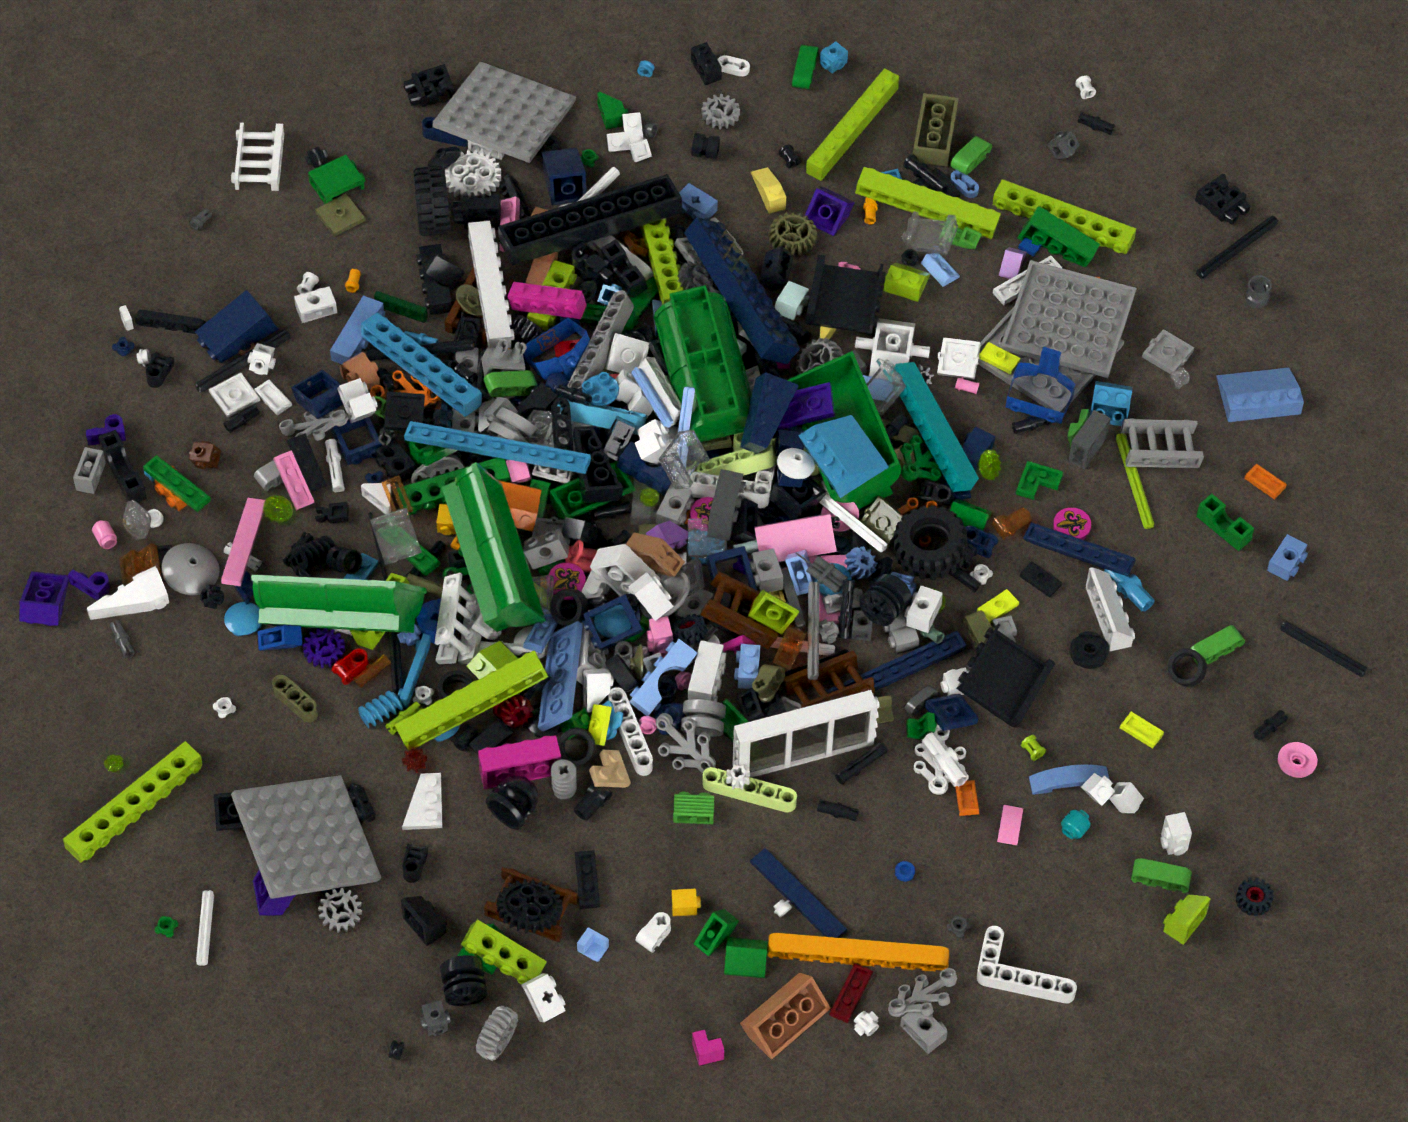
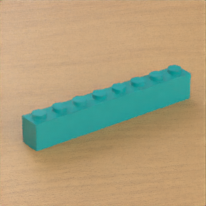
M915 362L896 364L889 377L952 492L971 490L979 477Z

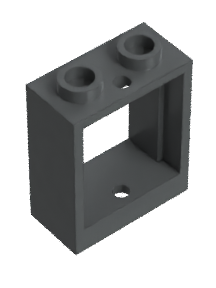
M1096 410L1091 413L1072 440L1069 462L1084 470L1107 439L1111 418Z

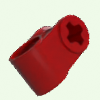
M361 648L353 650L343 659L337 661L331 671L342 679L344 685L349 684L368 669L369 660L367 652Z

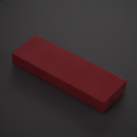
M854 963L829 1016L849 1023L873 974L872 970Z

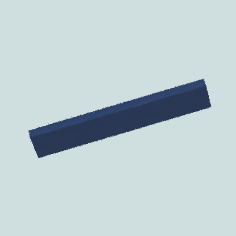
M1032 522L1023 537L1025 541L1127 577L1136 562L1134 557Z
M766 848L750 860V863L824 937L840 938L847 932V929Z

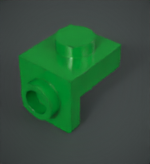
M584 708L573 714L569 720L560 723L559 726L563 733L577 727L587 730L589 729L591 719Z
M930 712L924 714L920 719L908 718L906 720L908 738L923 740L927 734L934 733L937 727L934 713Z

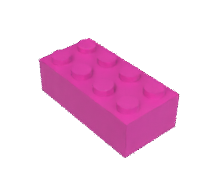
M556 735L543 736L535 740L527 739L514 744L506 743L499 747H486L479 750V770L484 790L495 788L500 782L511 776H522L529 780L550 777L553 763L561 760Z

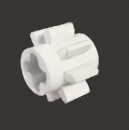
M734 764L731 770L727 769L726 775L728 777L726 778V783H731L732 789L740 788L742 790L745 784L749 785L750 779L748 777H750V771H745L744 765L736 766Z
M863 1011L854 1019L856 1023L854 1030L860 1036L864 1033L867 1036H871L879 1028L877 1024L879 1018L873 1011L870 1013Z

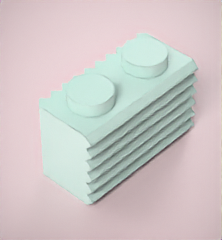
M788 281L777 298L775 309L781 316L794 320L796 315H801L804 306L808 304L810 299L808 295L809 289Z

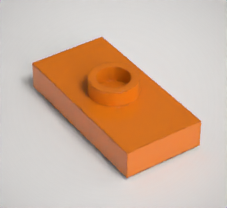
M1257 463L1244 478L1274 500L1287 486L1286 483Z
M975 780L966 781L959 787L955 786L959 816L979 814Z

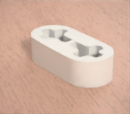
M727 55L720 56L717 59L724 73L743 77L748 75L750 71V64L746 60Z

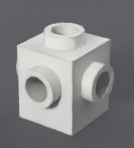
M257 343L253 352H250L248 357V363H250L249 370L259 375H267L269 370L275 366L276 359L273 358L275 348Z

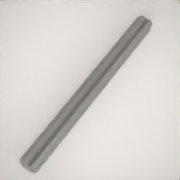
M812 581L808 586V679L817 680L819 676V583Z

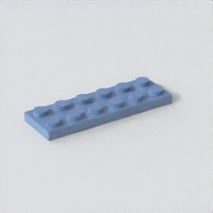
M579 621L554 632L549 639L545 671L551 679L542 690L538 729L543 732L572 718L583 624Z

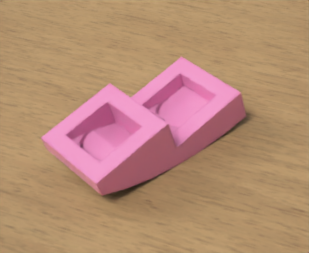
M1003 806L997 842L1017 845L1023 808Z

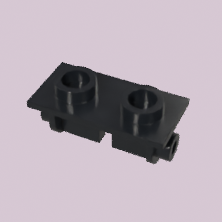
M351 783L347 791L360 824L362 825L365 820H368V822L375 820L376 813L371 803L364 804L369 801L364 787H361V785L355 786L354 783Z

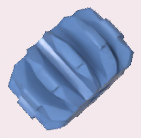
M864 546L860 548L855 547L846 554L847 559L844 563L848 565L846 570H850V577L856 576L857 580L866 579L876 571L875 566L878 563L873 560L876 556L870 554L871 549L866 550Z

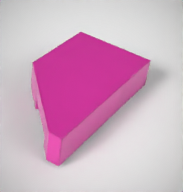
M742 635L723 643V652L730 650L736 654L737 651L741 650V644L756 645V643Z

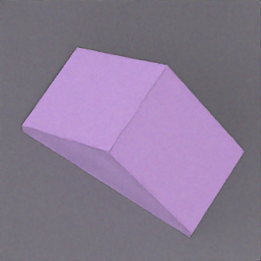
M1011 247L1007 248L999 276L1011 279L1018 275L1027 252Z

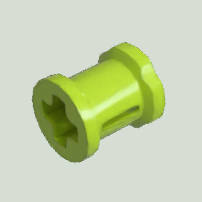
M1030 735L1022 741L1021 747L1026 749L1031 755L1030 758L1035 761L1046 753V749L1041 747L1036 741L1037 737L1035 735Z

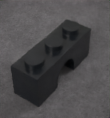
M617 239L601 248L603 259L609 262V267L632 298L648 289L644 276L636 265L632 266L625 250Z

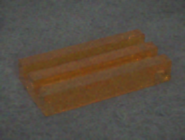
M399 475L381 482L395 518L413 511ZM395 481L398 482L407 508L403 507L402 501L394 484ZM388 484H390L392 487V490L394 492V495L400 508L399 511L396 510L393 499L387 487Z

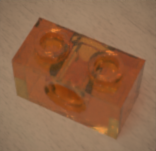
M789 625L773 663L791 670L808 632Z

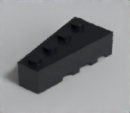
M593 426L574 427L572 435L574 452L591 455V461L586 474L578 473L583 503L621 501L623 486L621 482L619 483L617 474L612 469L609 458L604 453L602 444Z

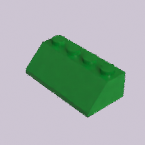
M618 461L610 463V465L615 470L619 483L621 482L623 486L622 496L635 491V488L627 475L616 467ZM579 478L550 490L551 505L557 515L564 520L565 517L575 518L611 502L583 503Z

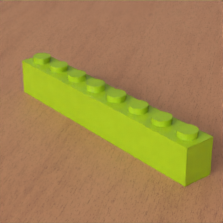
M885 68L809 157L806 166L807 174L820 181L823 180L898 90V75Z
M867 167L863 168L855 194L946 225L948 223L962 230L968 227L982 233V237L989 239L993 238L1001 213L993 209H987L976 203H969L958 197H952L943 192H937L925 186H919L908 180H902Z
M535 651L525 653L519 659L507 663L504 667L488 673L487 676L471 682L468 686L454 691L444 699L437 700L429 707L420 709L414 715L402 719L399 723L395 724V727L408 751H411L548 678V675Z

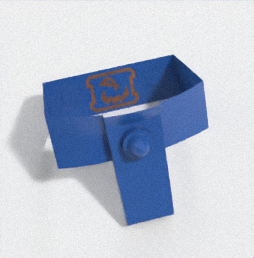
M567 318L525 344L527 349L523 354L528 364L544 380L548 379L550 375L561 373L562 371L570 380L590 338L585 329ZM577 332L582 336L580 341L568 353L543 362L534 363L532 359L573 333Z

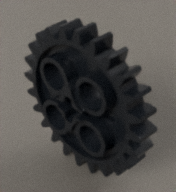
M524 879L522 884L516 880L515 886L509 883L508 888L503 887V891L499 892L496 906L499 918H504L503 923L510 922L509 928L516 926L517 931H520L522 928L525 933L528 930H532L535 934L536 929L544 932V927L550 930L551 924L556 926L557 920H560L562 915L563 901L560 900V894L555 895V889L549 890V884L543 887L542 881L535 884L533 879L531 883Z

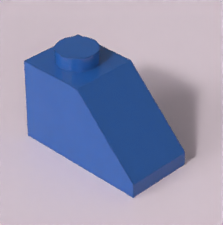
M281 625L258 631L259 651L302 646L301 626Z

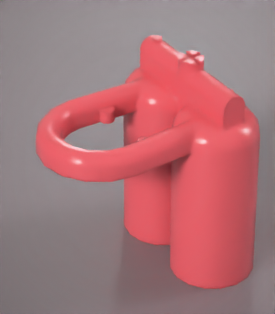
M577 540L574 545L569 547L565 563H573L579 566L583 572L590 573L592 570L590 565L597 550L583 547V542Z

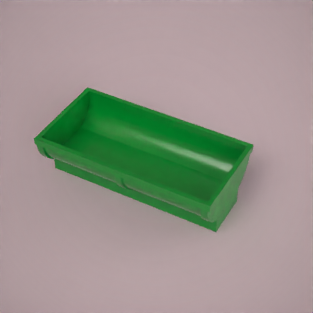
M706 285L670 293V301L656 310L654 321L671 386L681 404L684 387L689 386L695 389L687 445L744 432L752 393L726 298L721 294L708 292Z
M853 351L788 379L787 381L799 385L797 390L828 382L832 386L835 417L802 424L804 431L814 425L852 415L888 465L887 469L841 498L820 470L830 497L841 503L855 502L858 509L874 503L878 496L885 498L892 495L893 492L890 486L899 478L901 465Z
M475 462L460 472L454 482L443 486L442 490L484 623L497 632L508 627H522L538 622L543 623L546 621L503 485Z
M272 575L251 576L254 599L259 607L258 623L272 626L291 625L305 628L414 633L415 618L421 611L424 594H426L427 590L425 587L397 581Z

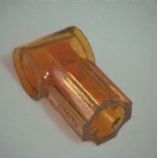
M1022 507L1008 516H998L991 525L999 536L1006 540V537L1013 536L1016 530L1031 523L1032 518L1030 512Z

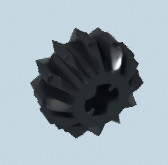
M517 315L510 326L514 333L528 342L542 333L541 327L522 315Z

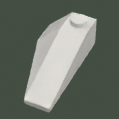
M156 566L132 577L134 581L126 586L120 585L117 587L116 593L105 595L87 607L90 620L164 608L169 603V599Z

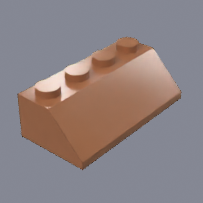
M798 973L740 1024L747 1036L770 1059H773L828 1012L831 1007L813 977Z

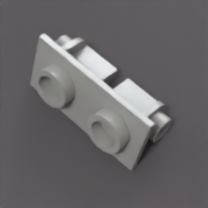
M855 588L852 608L860 607V598L863 595L862 589ZM841 593L827 594V596L822 597L827 614L841 611Z

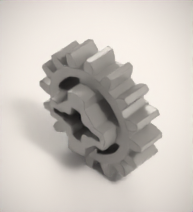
M720 94V97L713 95V99L708 97L707 102H703L701 110L702 119L706 120L707 125L711 123L712 128L718 126L721 129L722 126H725L727 129L729 124L734 126L735 121H738L740 116L739 103H735V98L730 100L729 95L725 98L723 94Z
M343 888L340 889L339 893L333 889L332 895L325 893L326 900L321 899L320 903L323 906L318 907V911L323 912L319 915V919H325L323 926L329 924V931L337 928V933L340 932L341 928L348 932V926L354 929V921L360 922V918L357 915L362 914V910L358 909L361 907V902H356L358 896L354 895L351 897V890L344 893ZM349 902L352 904L354 912H352V910L349 909ZM343 907L344 911L338 914L337 909ZM326 909L332 913L331 919L328 917ZM344 919L348 920V921H346V922L339 923V921H341V920H344Z

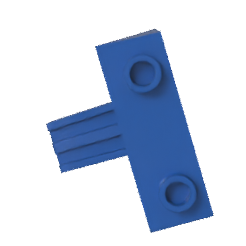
M1043 347L1039 365L1018 363L1007 395L1006 408L1014 412H1022L1046 419L1051 423H1062L1074 396L1075 383L1059 372L1060 351ZM1038 374L1056 378L1057 382L1071 392L1065 412L1062 413L1009 397L1014 379L1022 376H1037Z

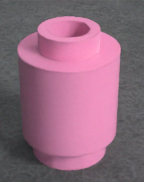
M100 520L94 524L92 532L99 545L104 549L114 547L117 544V536L110 523Z

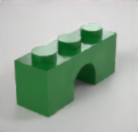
M1210 494L1199 504L1196 517L1237 551H1240L1252 540L1254 527L1241 517L1233 521L1225 511L1226 505L1216 496Z

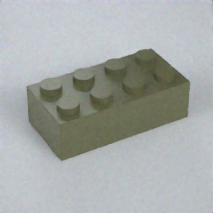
M923 93L913 154L920 162L948 167L959 98Z

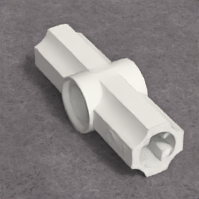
M936 732L927 734L922 740V744L932 756L937 770L943 771L954 787L963 785L968 780L969 775L959 764L954 750L951 747L947 748Z

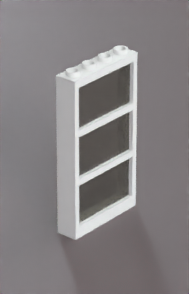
M871 690L734 726L733 765H744L745 771L749 770L750 777L752 778L874 745V738H876L875 728L878 727L876 718L879 717L877 708L880 707L878 698L873 696Z

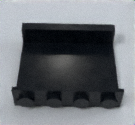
M818 255L807 309L806 324L872 334L873 327H877L878 316H875V314L880 311L881 301H878V298H882L884 287L881 286V282L885 283L886 272H883L884 264H881L878 272L825 265V255Z

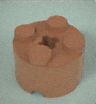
M364 352L357 354L340 365V372L344 380L347 379L348 382L361 378V381L366 383L368 391L374 385H380V378L377 375L378 366L374 361L370 362Z

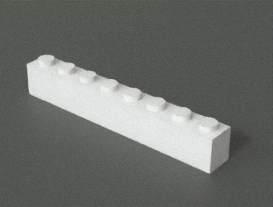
M490 221L468 223V238L488 348H495L500 340L502 342L503 340L507 341L509 348H511V340H514V330L510 329V325H512L511 315H507L509 304L508 300L504 299L506 287L501 283L504 279L503 271H499V267H501L500 256H496L498 244L493 240L496 238L495 228H491Z

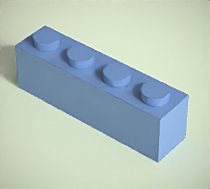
M366 296L361 298L330 350L332 361L343 364L359 354L362 349H366L369 342L361 336V323L377 312L385 317L382 302Z

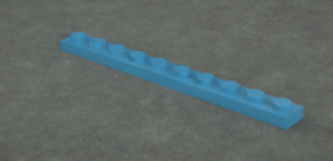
M413 421L409 422L404 434L406 441L586 474L591 461L590 454Z

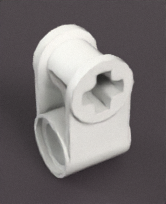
M664 912L655 914L648 924L640 930L635 941L650 952H655V947H659L671 931L669 915Z

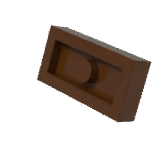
M628 230L619 233L623 238V243L629 247L628 250L635 255L639 253L643 256L647 254L649 250L637 234Z

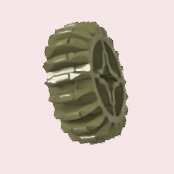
M794 212L791 215L785 213L784 217L779 215L778 219H774L773 224L770 225L768 232L769 242L772 244L773 249L783 246L792 255L797 253L800 257L802 252L807 254L808 250L812 251L813 245L816 244L817 228L812 220H808V216L802 217L801 212L798 215H795ZM784 230L783 234L779 235V232ZM806 233L807 236L803 239L802 236Z

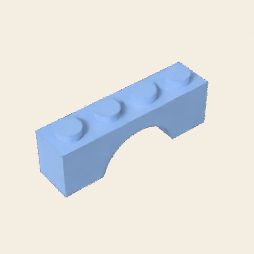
M680 639L676 643L672 641L666 648L667 655L664 658L661 656L654 664L656 669L652 673L648 671L642 679L644 684L641 688L636 686L630 694L632 697L630 703L646 716L650 715L662 699L658 691L660 675L669 670L683 672L697 655L696 651Z

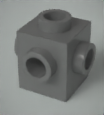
M1059 131L1047 146L1056 159H1063L1072 156L1080 144L1072 131Z
M441 1000L421 1005L423 1017H420L422 1029L427 1030L428 1036H438L448 1031V1023L451 1022L448 1010L444 1011Z

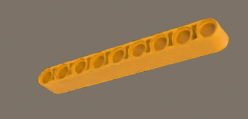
M772 933L768 938L767 956L769 958L779 957V959L787 960L797 958L800 961L811 962L820 960L823 963L840 962V964L848 965L858 963L861 966L874 967L875 965H881V967L885 968L901 967V969L909 970L919 968L922 971L934 972L947 969L949 966V949L943 946Z

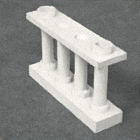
M240 123V129L236 130L238 147L235 172L231 174V182L235 183V190H239L240 182H267L271 184V191H279L284 143L283 124H276L275 131L245 132L244 123ZM244 139L272 140L274 145H271V147L244 146ZM243 153L270 154L273 156L269 161L242 160ZM241 167L269 168L271 173H268V175L241 174Z
M457 573L444 578L435 644L439 645L450 642L459 650L458 662L465 665L470 663L480 649L481 635L471 627L480 615L481 610L476 595L470 594L461 586L462 574ZM459 595L466 600V608L458 602ZM457 612L464 617L463 624L456 619ZM454 628L462 634L461 641L453 636Z

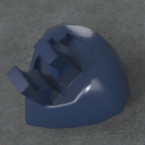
M658 703L653 709L655 719L660 714L667 713L673 719L672 726L676 730L681 727V720L685 717V714H683V704L667 703L661 705ZM658 729L662 735H670L666 731Z

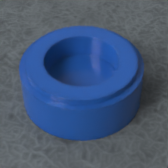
M902 861L896 865L895 876L897 879L904 882L913 879L915 867L912 863Z

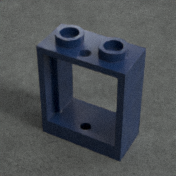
M324 370L291 387L296 402L317 419L343 405L337 389L341 384ZM328 389V391H326V392L322 393L321 395H319V396L313 398L312 400L309 399L310 397H312V396H314L315 394L321 392L322 390Z
M369 417L350 423L348 419L345 425L331 428V432L347 465H356L364 459L376 458V449L381 447L382 444L379 442V436ZM366 426L373 442L349 451L341 434Z
M745 546L711 554L705 558L711 580H713L718 573L715 564L741 557L748 585L757 590Z
M626 594L583 614L585 620H582L586 631L591 630L594 637L590 639L595 649L599 647L601 652L643 632ZM622 604L633 628L605 642H601L591 618Z

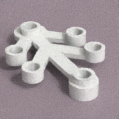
M937 725L935 732L937 734L940 732L945 734L944 736L939 735L945 744V740L949 738L950 730L943 731ZM917 744L915 746V754L922 756L935 769V776L926 768L923 761H916L914 763V771L919 774L921 773L929 781L928 787L933 794H944L948 790L950 780L946 775L943 776V771L937 770L932 756L923 744ZM918 748H923L924 751H923V752H919L917 749H918ZM955 748L954 752L957 758H965V748ZM962 751L964 754L958 755L956 752ZM917 765H922L923 768H922V769H917L916 766H917ZM941 784L942 787H936L935 785Z

